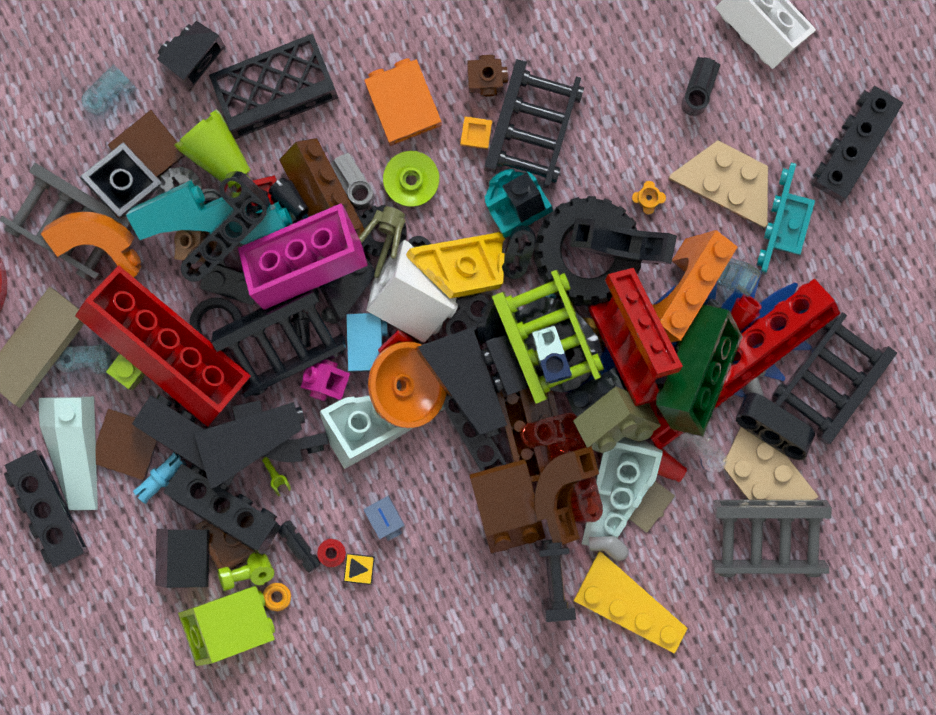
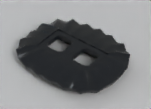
M543 297L528 303L518 312L515 318L517 323L523 322L525 324L562 309L565 305L559 299ZM576 313L592 355L598 353L601 358L602 350L599 338L584 319ZM570 318L551 325L555 326L560 340L576 334ZM531 333L528 335L529 338L524 340L528 350L534 349L535 351L537 349ZM581 345L571 348L575 355L568 362L569 368L587 361ZM540 364L535 366L539 377L543 376ZM592 371L551 387L550 390L563 393L576 389L591 376Z

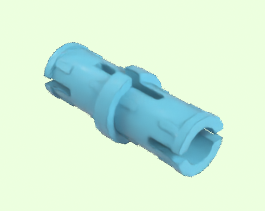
M173 452L158 468H153L150 471L151 475L138 488L133 490L136 496L139 495V500L146 504L162 487L166 488L168 486L169 480L175 475L181 464L187 465L184 460L181 461L182 457L179 454Z

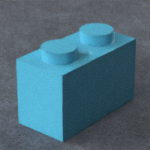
M371 313L347 314L349 372L370 371L373 362L380 354L378 349L383 345L382 337L388 336L386 321Z

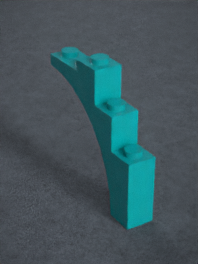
M192 180L131 208L126 216L139 240L159 233L179 230L211 232L233 208L222 197L204 205L205 197L199 186H194ZM279 202L271 205L263 221L240 243L246 245L290 226L292 219L286 208L282 209ZM229 222V227L232 231L242 232V226L238 222Z

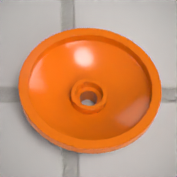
M414 342L396 343L383 350L373 362L368 378V391L373 407L385 421L401 428H415L428 423L439 413L446 398L445 390L417 353L416 347L421 346V344ZM398 381H400L401 383L400 390H398L396 386Z

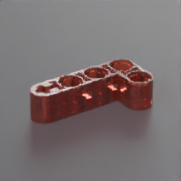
M564 413L525 424L521 430V439L527 447L536 448L549 445L552 460L568 453L569 450L572 452L587 447L573 421L577 418L573 413ZM561 422H562L563 425H564V429H565L564 432H563V430H562V428H561ZM537 428L539 429L541 434L540 438L537 435ZM595 476L580 480L579 487L575 485L573 489L571 507L576 524L596 522L602 516L603 505Z

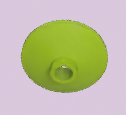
M418 151L401 152L395 155L385 167L383 173L384 188L389 197L402 206L416 207L423 205L435 195L438 189L439 172L437 166L424 153ZM409 176H415L417 182L414 185H408L406 179Z

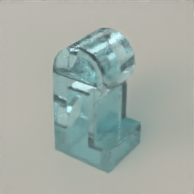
M113 64L85 91L81 100L82 105L91 114L100 116L109 110L110 103L124 91L131 95L137 87Z
M110 346L66 347L56 360L55 365L59 370L69 373L77 372L81 368H95V374L109 375L106 371L111 366Z

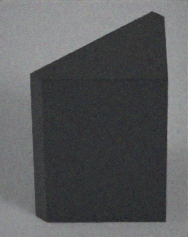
M124 142L80 176L82 181L118 219L125 217L131 208L148 201L162 184Z
M156 529L155 586L165 588L209 587L210 530Z

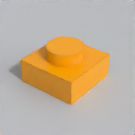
M464 116L460 146L488 150L492 120Z

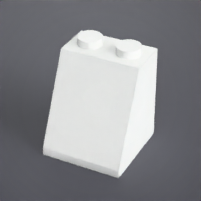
M403 240L398 247L396 258L392 259L390 255L383 265L379 278L374 277L366 311L425 342L432 334L436 335L439 332L446 318L450 319L455 314L458 304L456 303V298L450 299L407 258L406 253L409 248L414 247L406 240Z

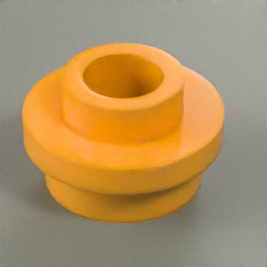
M272 583L263 592L265 606L272 611L284 610L290 604L291 592L282 583ZM276 591L282 594L280 602H275L272 599V594Z

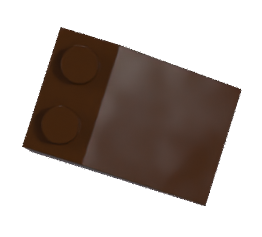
M525 459L469 474L491 554L546 539L542 521H537L535 494Z

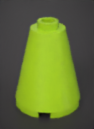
M217 109L210 113L211 116L206 120L203 119L180 139V142L174 145L178 151L220 182L232 171H240L246 175L251 171L226 122ZM235 181L228 182L229 188L233 185L237 189L240 187V184Z

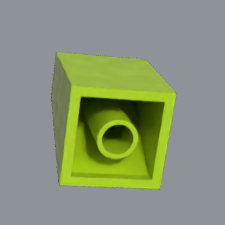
M256 586L178 612L196 666L212 664L275 640L273 636L275 632L274 624L265 613V599L262 592L257 590Z

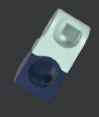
M555 326L532 332L546 385L571 378L572 374Z

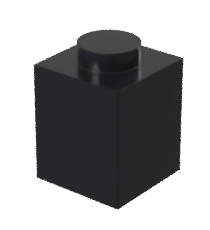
M527 172L502 186L510 206L521 223L546 209L539 190Z

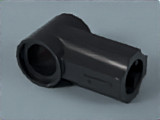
M697 57L681 103L684 112L690 116L702 114L710 102V95L721 65L715 60L707 57ZM692 95L700 97L702 105H692L689 97Z

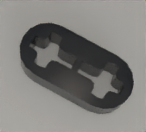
M521 225L513 229L504 252L502 270L504 275L510 279L521 278L526 273L531 260L536 236L532 228ZM523 234L528 235V241H525L522 249H519V239L517 238H521ZM515 256H519V266H516L515 270H511L508 263H513Z

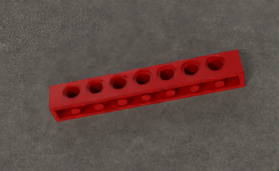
M815 278L809 283L800 286L796 293L787 300L779 302L771 312L763 318L755 320L751 327L742 333L743 337L733 362L740 361L736 365H731L715 408L840 314L836 301ZM808 309L806 312L799 314L801 310ZM785 326L782 330L776 331L779 327ZM763 343L760 347L753 348L756 344ZM653 401L649 404L661 426L653 431L649 439L661 450L684 432L671 429L656 405V401Z

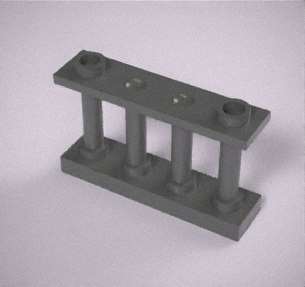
M34 163L29 171L36 176L33 181L35 185L14 219L11 221L4 216L0 217V221L6 224L5 231L17 238L22 234L54 253L42 237L41 232L46 225L60 218L68 205H72L74 201L84 206L81 210L83 212L106 215L121 223L130 232L133 229L126 217L118 219L106 205L37 163ZM50 186L60 191L58 194L60 198L37 235H34L22 228L45 189L49 190ZM95 246L84 265L70 257L75 247L59 256L77 267L76 274L91 282L92 278L101 281L103 276L94 270L106 252L103 249Z
M713 500V512L716 518H720L723 521L722 560H712L715 574H719L722 577H734L736 574H804L807 577H820L821 574H829V566L826 561L819 560L820 522L823 519H831L832 507L827 500ZM737 518H749V521H751L750 560H733L734 522L737 521ZM766 518H777L780 521L779 560H762L763 522L766 521ZM795 518H806V521L809 522L807 560H790L791 525Z

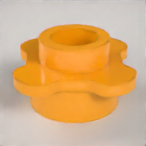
M646 181L639 192L633 193L632 200L643 208L645 214L650 215L654 213L655 207L658 204L665 202L666 195L655 187L654 182ZM647 195H650V196L652 197V199H651V200H647V199H646V196H647Z

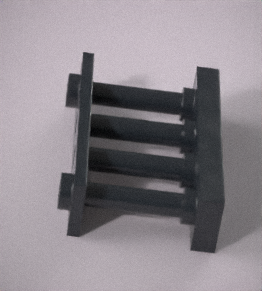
M516 59L484 170L495 173L497 167L502 168L504 165L524 172L528 171L531 174L545 177L546 180L543 188L549 189L551 182L555 184L557 182L561 167H557L556 162L574 102L580 103L584 87L579 86L581 77L577 76L574 85L569 86L530 74L531 71L526 70L527 62ZM529 85L570 97L566 112L562 113L522 101L523 98L518 97L520 87ZM522 112L562 124L558 139L555 140L514 128L515 125L510 124L512 114ZM515 139L554 151L550 166L547 167L507 155V152L502 150L504 141Z
M317 288L265 310L260 308L212 332V344L217 352L224 348L229 350L237 364L251 375L242 386L244 398L251 395L258 396L264 393L269 386L326 358H336L346 349L343 333L333 338L315 308L316 303L319 302V291ZM299 311L306 313L322 341V344L310 350L306 349L290 321L291 315ZM273 324L281 326L297 354L296 357L283 363L264 332L267 327ZM249 336L256 339L272 367L259 375L256 374L239 345L241 340Z
M843 312L822 327L826 331L786 384L781 382L772 394L775 397L773 403L781 406L785 401L816 424L820 431L817 438L825 444L832 443L897 355V352L889 346L883 347L882 350L879 348L875 350L844 327L841 323L847 315ZM834 333L868 358V362L871 365L865 373L863 371H856L824 347ZM817 356L852 381L851 385L854 388L849 395L845 393L843 395L808 370ZM800 379L835 403L834 407L837 408V411L832 418L829 416L825 418L791 392Z
M552 539L542 540V546H536V553L540 557H546L549 587L547 602L541 603L542 615L546 622L576 620L575 607L570 600H566L564 597L560 555L570 554L569 548L565 544L562 545V542L553 543Z

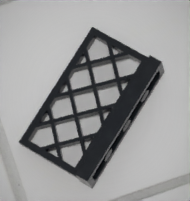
M313 33L209 74L227 125L234 139L339 98ZM311 43L314 51L309 61L296 56L300 47ZM280 55L288 58L283 71L270 67L273 58ZM316 58L318 60L319 65L314 63ZM293 61L306 65L301 78L288 74ZM252 66L262 69L257 82L244 77L247 69ZM311 68H314L323 73L325 80L313 84L306 81V78ZM267 71L280 76L275 89L262 84ZM229 76L236 79V82L231 92L221 89L217 80ZM285 78L298 83L295 92L286 94L280 91ZM241 81L254 86L249 99L236 95ZM259 88L272 93L269 102L262 105L254 102ZM223 95L228 96V99H227L226 102H225V99H224ZM233 99L246 104L242 113L231 117L229 107Z

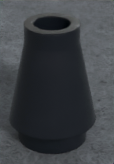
M283 177L270 187L268 193L271 195V201L274 203L279 202L280 206L286 208L296 219H300L307 214L309 207L305 204L291 180L288 181Z

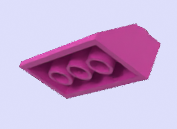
M342 203L238 248L249 295L264 310L368 266L361 241Z

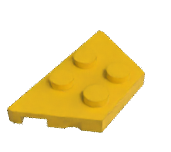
M501 232L409 248L406 253L407 258L450 299L497 290L503 284L504 272L502 265L504 264L505 253H502V246L505 238Z

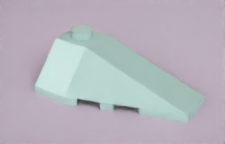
M370 396L347 397L320 411L329 444L344 469L368 457L413 429L397 427L385 421L373 407Z
M94 396L39 398L40 429L68 509L98 510Z
M623 437L612 450L602 453L598 469L599 475L596 478L582 539L583 545L589 546V537L616 536L618 538L628 519L639 506L648 489L655 482L663 453L662 450L645 440L638 442Z

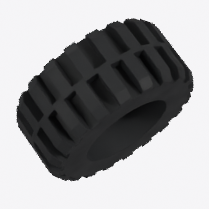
M587 196V198L582 199L576 197L565 204H560L544 219L536 237L534 261L540 279L546 284L554 281L551 274L552 271L558 270L560 275L565 273L571 287L570 290H567V294L571 303H573L572 305H589L590 307L610 301L613 295L605 281L608 274L634 268L638 274L641 263L614 258L611 267L604 274L595 278L579 277L573 274L563 261V241L574 229L576 218L595 219L637 230V223L633 217L630 218L625 213L626 210L623 207L615 206L611 200L606 198L600 200L596 199V196ZM559 291L555 292L558 296L557 298L562 300Z

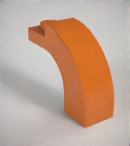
M94 212L67 214L46 225L41 232L42 237L57 257L79 245H94L106 251L116 265L122 267L132 277H135L142 267L139 255L134 249L128 248L135 237L125 226L106 215Z

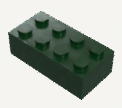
M703 304L684 337L678 342L677 356L683 367L679 372L667 375L664 387L658 391L656 397V405L673 430L701 437L704 436L743 337L730 311L727 309Z

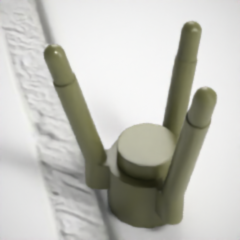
M389 206L384 207L383 212L377 210L372 221L359 236L362 244L377 223L380 225L379 230L387 234L374 273L375 278L380 276L393 236L391 258H396L402 228L406 221L404 219L405 214L402 211Z

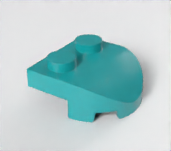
M507 169L496 174L489 181L485 202L492 219L504 238L510 236L516 227L521 225L528 226L554 211L540 188L537 179L528 171L527 173L541 194L546 209L522 223L510 206L502 186L524 173L516 172L514 169Z

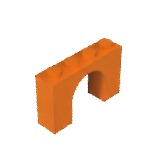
M717 230L689 237L683 241L672 262L685 271V274L675 289L664 300L652 305L670 342L682 340L738 248Z

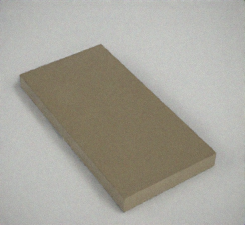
M50 286L0 351V393L19 408L22 407L84 325L83 322L75 317L79 308Z

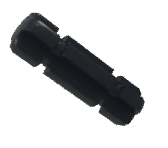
M288 520L280 525L281 528L278 533L282 538L286 537L288 540L286 544L298 560L302 559V565L305 570L311 572L317 568L321 562L315 554H311L312 549L299 532H295L296 527Z

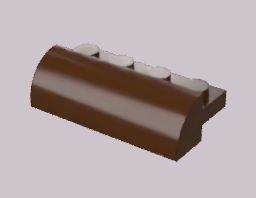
M494 386L507 426H504L512 460L516 462L525 459L531 483L538 481L544 468L553 459L568 453L553 391L550 390L546 393L548 396L546 400L535 403L529 387L503 397L502 392L498 393Z

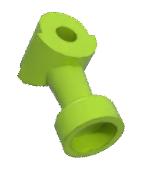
M255 552L252 553L247 560V565L231 571L229 567L217 569L223 591L233 589L235 586L234 582L251 579L255 585H264L265 582L270 581L274 576V569L265 553L263 556L258 553L255 554Z

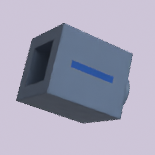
M389 495L363 509L379 539L386 537L387 541L402 534L400 528L405 526V523Z

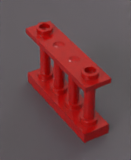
M630 268L608 274L605 281L613 295L611 300L590 306L588 310L635 406L656 401L659 391L655 383L656 379L677 373L683 366L635 269Z

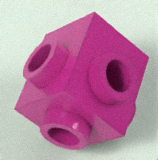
M324 359L321 363H316L305 369L300 388L311 391L309 396L325 402L327 397L341 400L350 373L338 369L337 363Z

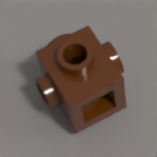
M495 55L478 56V60H467L469 93H480L481 97L497 96V92H502L503 84L508 83L507 66L502 67L501 59H495ZM490 74L492 77L486 78L484 75Z

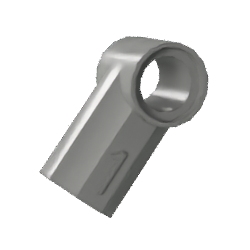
M346 153L334 159L330 164L352 206L358 210L369 208L374 202L372 187L366 181L351 155ZM359 189H365L369 192L368 197L363 201L353 198L354 193Z

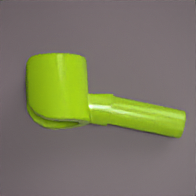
M263 458L262 461L272 478L271 487L275 494L281 496L277 488L282 484H285L290 491L291 486L284 475H279L269 458Z

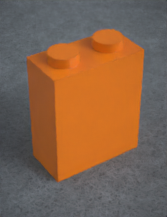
M410 58L400 60L394 64L395 68L384 71L383 68L375 70L368 74L369 78L364 80L390 146L442 126V121L417 59L410 61Z

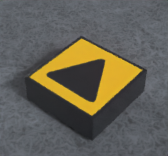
M347 553L343 582L372 585L375 556Z

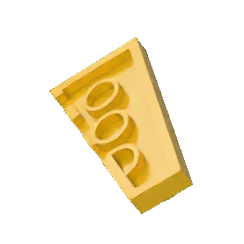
M598 551L573 601L675 654L688 628L601 551Z

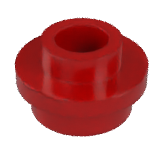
M327 539L318 547V559L327 567H336L344 561L346 549L339 540ZM328 548H334L337 551L335 558L327 557L326 551Z

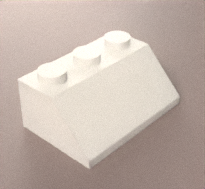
M722 0L715 7L721 14L722 19L729 23L740 34L741 39L749 44L759 54L760 59L772 69L786 59L816 31L789 0Z

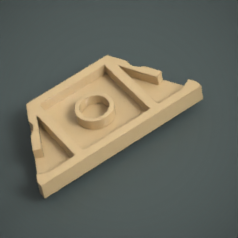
M718 140L670 175L669 180L762 228H766L768 216L767 165Z
M740 427L732 442L729 453L725 457L722 468L748 500H813L819 497L786 455Z

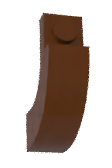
M592 446L556 457L544 468L539 477L535 491L537 521L547 520L553 543L562 542V545L580 539L572 512L571 495L575 485L580 480L599 475Z

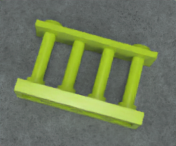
M558 270L551 272L554 281L515 297H512V295L506 296L505 292L492 296L535 403L546 400L548 398L546 393L550 391L551 387L591 371L596 380L601 377L599 371L604 369L598 353L592 355L569 299L567 290H570L571 287L565 273L560 275ZM559 291L565 305L564 308L525 324L523 322L517 323L514 312L518 311V307ZM570 318L576 334L560 340L563 350L566 351L581 345L587 361L570 367L571 378L546 385L544 377H539L535 367L540 364L537 350H528L524 339L529 338L528 335L532 332Z

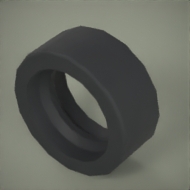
M209 298L201 301L194 308L190 316V325L203 335L201 330L202 317L207 311L214 308L226 310L232 316L233 321L242 318L243 315L234 303L223 298Z

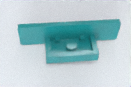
M791 162L788 169L783 168L780 176L779 185H783L781 196L775 195L771 212L776 213L774 223L768 222L764 239L769 241L766 250H760L756 266L761 267V274L763 275L767 273L773 249L798 256L801 255L815 200L789 193L796 163Z

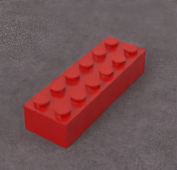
M119 265L91 293L75 315V317L207 427L251 376L221 350L217 352L208 339Z

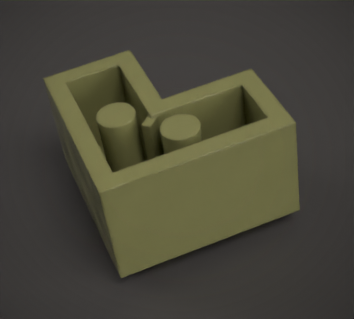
M616 386L573 420L586 446H592L594 451L600 453L612 450L623 437L638 442L646 440L652 436L654 430L661 426L649 403L635 406L629 392Z

